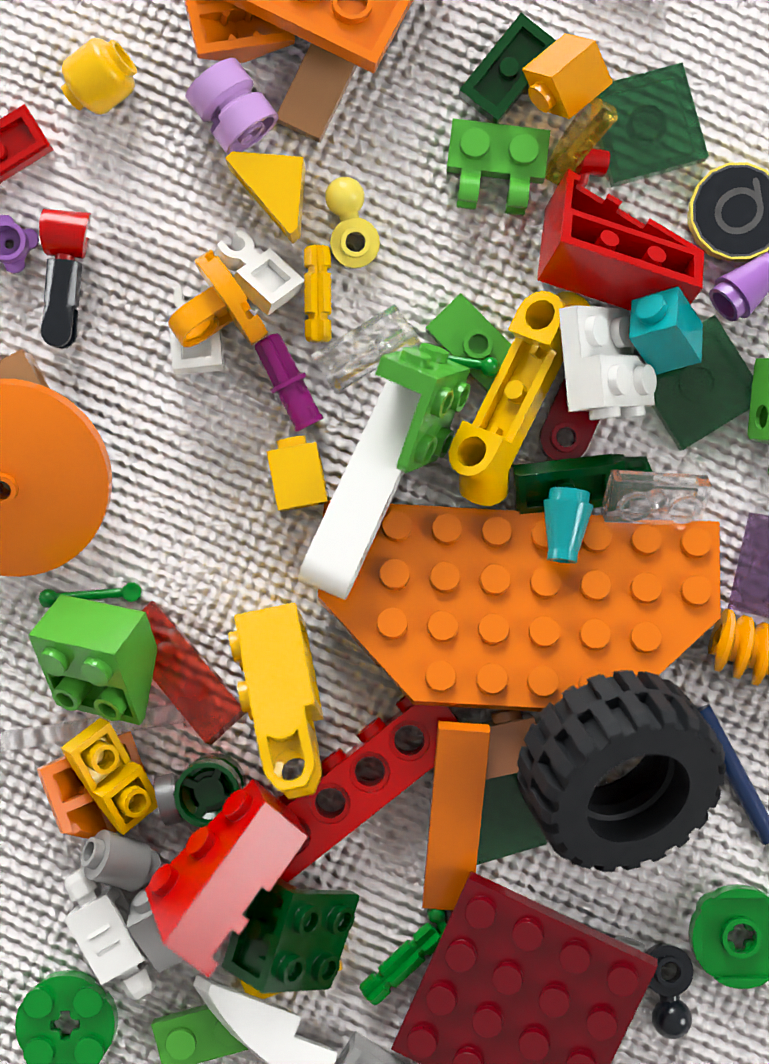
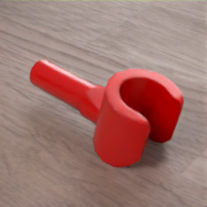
M586 147L577 152L574 169L576 174L581 176L578 182L579 185L585 188L590 175L604 177L610 164L609 151Z

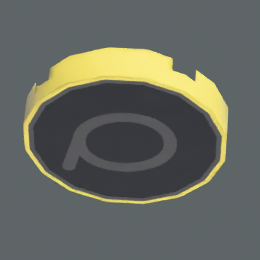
M748 162L727 163L711 170L694 188L690 197L689 211L687 212V224L695 243L709 256L719 260L747 262L763 255L769 250V172L766 169Z

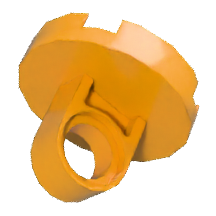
M210 249L194 260L209 288L181 306L170 317L168 327L183 347L198 345L232 321L251 345L268 335V331L258 314L253 316L250 312L251 307L247 302L248 298L219 257L215 256Z

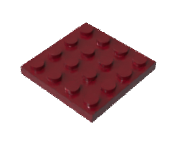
M470 871L391 1050L419 1064H611L658 968V959Z

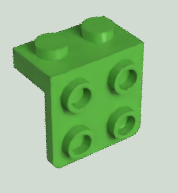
M421 343L420 347L415 348L403 347L402 351L382 355L375 374L421 394L397 462V469L405 473L430 464L447 454L454 438V431L450 429L455 412L462 410L471 388L470 384L466 383L471 368L447 359L449 356L448 351L428 343Z

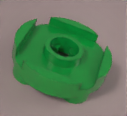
M734 884L723 886L712 893H706L701 896L697 901L696 910L691 917L688 935L691 951L704 971L724 986L736 989L755 988L769 981V895L752 886ZM743 924L746 930L752 931V939H745L743 948L737 949L734 942L727 939L728 933L734 930L735 925Z
M59 971L49 974L30 989L18 1008L15 1022L17 1041L23 1050L24 1060L27 1064L100 1063L116 1036L118 1011L109 992L105 993L103 988L95 983V978L80 971ZM62 1011H70L71 1019L79 1020L80 1027L74 1028L71 1034L62 1033V1030L55 1025V1021L59 1020Z

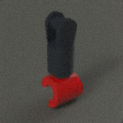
M43 209L39 219L41 246L46 255L55 256V259H47L44 303L46 304L43 309L41 336L48 345L65 349L72 346L77 338V308L79 307L82 263L75 261V258L84 259L90 240L89 237H86L90 224L91 213Z

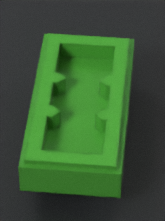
M461 293L425 327V331L443 349L448 351L449 355L477 360L493 357L498 360L500 367L512 345ZM471 369L469 373L488 393L496 375L488 377L481 370Z

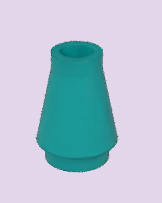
M568 487L550 488L549 499L543 500L548 545L547 560L570 564L578 562V552L594 507L589 503L590 492Z

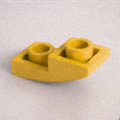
M100 717L61 747L62 752L89 794L116 830L122 835L126 834L158 807L155 790L141 765L131 761L109 721Z

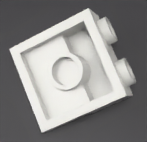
M578 305L559 308L569 412L589 411L590 420L646 416L645 406L655 405L654 392L657 379L653 367L647 364L641 355H632V342L629 339L630 319L628 317V310Z

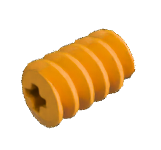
M725 609L721 613V618L715 623L708 643V654L715 656L714 670L721 672L728 661L733 662L734 678L740 679L746 669L750 668L752 669L751 684L759 686L765 676L769 675V624L761 622L754 626L752 617L742 615L735 621L734 611Z

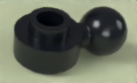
M660 943L652 946L645 952L658 959V968L648 986L660 995V1001L655 1005L652 1012V1023L655 1030L661 1036L668 1039H678L686 1035L692 1025L691 1011L680 1000V994L687 990L692 982L693 964L689 956L682 949L672 944ZM667 962H673L677 969L676 975L670 980H664L661 976V968Z

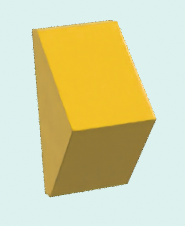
M236 151L228 154L225 160L229 170L290 242L294 244L300 239L306 173L304 158Z

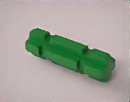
M425 923L412 935L414 938L412 941L408 939L378 967V973L373 971L360 984L359 989L371 1004L375 1006L382 1002L391 993L390 988L392 986L397 988L425 962V955L431 956L434 953L442 935L431 923Z

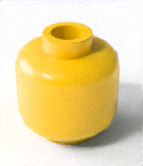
M92 38L64 60L62 74L66 83L61 86V89L67 100L77 110L81 111L86 107L95 114H106L133 93L135 87L133 76L137 73V69L127 52L115 40L106 42L99 38Z

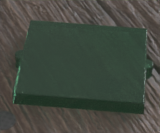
M518 773L485 780L477 865L547 844L543 833L518 788Z

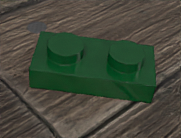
M520 13L459 89L458 96L492 123L499 124L529 86L522 68L556 40L524 14Z

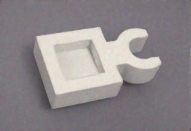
M237 230L231 243L238 251L229 249L222 241L217 244L214 255L219 257L228 270L236 271L234 279L246 297L267 316L301 291L305 280L270 248L259 254L254 249L252 238L244 231Z
M201 285L202 293L203 291L208 289L207 285ZM181 287L175 288L173 293V301L177 310L186 304ZM169 328L172 370L175 375L224 370L221 330L198 345L183 347Z

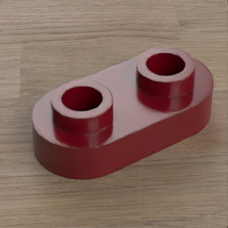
M566 378L562 380L539 432L540 449L551 461L581 457L586 452L600 421L590 420L589 411L569 412ZM560 429H568L572 432L574 441L571 446L563 447L557 442L556 435Z

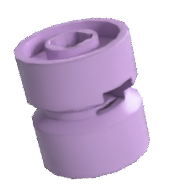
M236 58L224 59L208 68L190 85L185 95L187 101L203 122H213L210 131L227 155L232 151L243 152L257 143L273 128L279 118L261 92H251L254 85L253 80Z

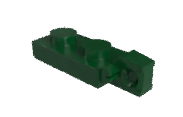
M603 454L513 465L515 510L519 511L520 514L544 512L543 500L549 499V490L553 487L576 488L590 492L589 503L594 506L593 508L615 506L616 499L625 497V492L652 489L653 472L646 456L624 457V454Z

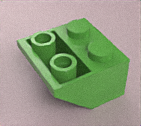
M61 594L28 635L56 705L69 711L79 710L99 715L110 721L120 720L141 725L146 716L158 649L146 612Z

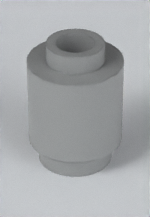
M101 830L94 837H90L82 849L80 858L81 865L84 866L85 876L88 879L130 892L147 887L153 874L160 866L159 854L151 850L148 843L108 830Z

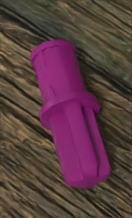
M278 333L271 334L255 344V350L274 386L270 390L272 394L278 393L295 427V432L324 419L303 380L307 377L306 373L300 374L281 335Z

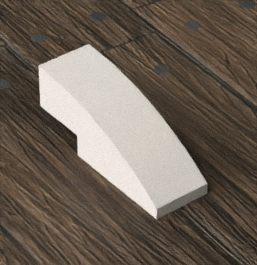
M196 976L193 985L209 1010L230 1034L268 1064L335 1063L338 1055L337 1052L320 1042L296 1034L301 1016L280 1005L205 977Z

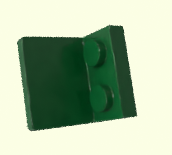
M281 878L277 880L270 892L261 887L242 914L249 920L240 934L232 931L221 967L262 994L330 989L339 971L340 958L348 933L354 924L355 911L360 896L351 890H301Z

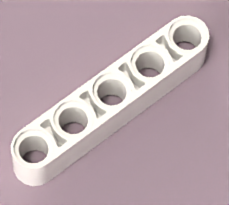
M389 380L386 381L303 560L298 580L346 600L404 474L403 471L397 469V462L421 396L420 393Z

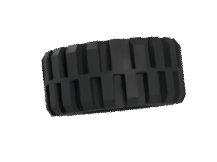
M629 670L613 671V677L606 678L604 675L599 674L587 678L588 684L579 688L573 685L562 692L563 698L555 705L550 702L540 712V722L537 725L532 723L524 738L527 746H521L517 761V767L519 768L517 774L518 788L552 849L561 858L570 860L574 865L586 869H591L594 866L595 870L602 872H615L616 867L620 866L625 870L640 868L641 862L649 859L656 862L666 857L665 852L675 845L680 848L690 840L689 834L695 828L700 830L707 822L708 810L716 808L721 797L719 786L724 785L726 765L724 764L725 753L722 743L679 686L668 679H661L659 675L639 671L636 676L633 671ZM644 756L623 777L611 783L597 786L610 771L620 764L633 758Z

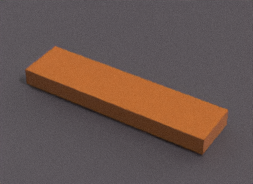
M438 721L422 908L453 910L470 871L476 873L490 742V724Z

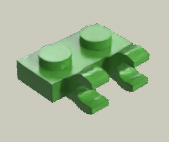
M453 118L446 172L460 174L456 208L476 210L481 177L509 180L505 214L524 216L525 209L528 206L530 183L543 184L545 180L551 130Z

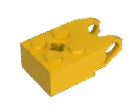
M295 602L236 614L234 618L237 631L229 632V643L234 662H239L241 671H244L245 681L237 683L238 694L243 713L248 712L250 720L254 721L264 773L273 785L289 800L314 795L322 778V766L314 721L324 720L306 623ZM292 759L304 760L302 774L297 779L285 781L282 774L284 765Z

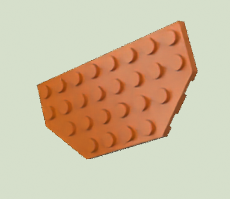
M331 500L324 503L323 517ZM390 504L346 600L318 589V601L346 628L354 641L378 667H381L413 705L541 712L550 702L555 705L563 698L562 692L573 685L576 688L588 684L587 678L599 674L608 678L613 677V671L629 670L633 671L636 676L639 671L660 675L721 618L720 522L591 515L578 552V562L570 564L547 560L548 545L544 512L520 514L516 510Z

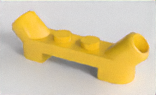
M540 291L524 299L508 328L515 336V339L473 423L462 420L451 442L448 452L449 462L452 468L459 473V492L461 496L474 504L493 506L503 501L509 493L510 467L564 361L559 308L576 305L590 306L583 297L574 292L562 291L554 294L548 291Z

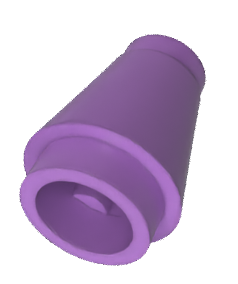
M764 253L762 256L716 279L715 287L710 290L709 297L714 308L725 319L736 321L738 318L749 317L769 293V253Z

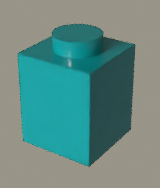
M679 286L631 301L629 339L644 361L653 367L656 375L702 362L703 323Z

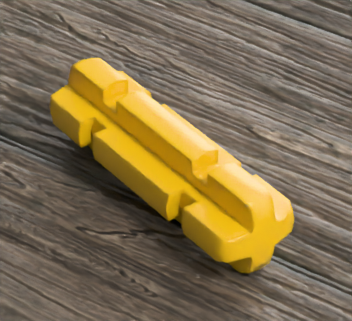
M309 245L304 249V266L308 269V272L304 273V313L308 315V319L305 320V338L308 342L325 343L329 342L332 338V322L328 319V315H331V273H328V269L331 268V249L325 245Z

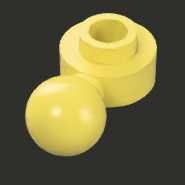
M339 177L328 185L325 193L328 208L338 215L340 223L332 232L330 249L333 257L342 266L358 269L367 266L374 260L379 251L380 239L376 228L367 220L359 218L358 211L362 208L365 199L362 186L351 177ZM356 233L363 237L365 245L361 251L352 252L347 248L346 238L350 234Z

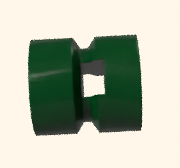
M210 753L200 756L183 771L176 781L173 794L176 809L182 818L191 825L206 827L222 811L224 803L229 796L246 786L245 773L239 763L228 755Z

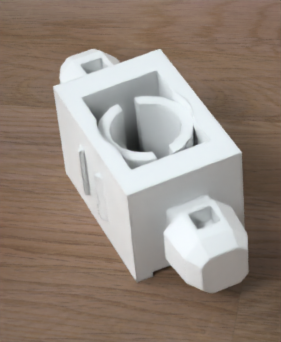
M83 866L65 878V888L71 901L77 900L79 905L63 920L100 984L103 985L120 975L121 980L119 984L129 997L138 1000L150 993L155 987V983L148 964L141 963L145 961L146 955L126 929L130 902L123 889L110 886L100 892L98 886L101 883L88 879L85 876Z

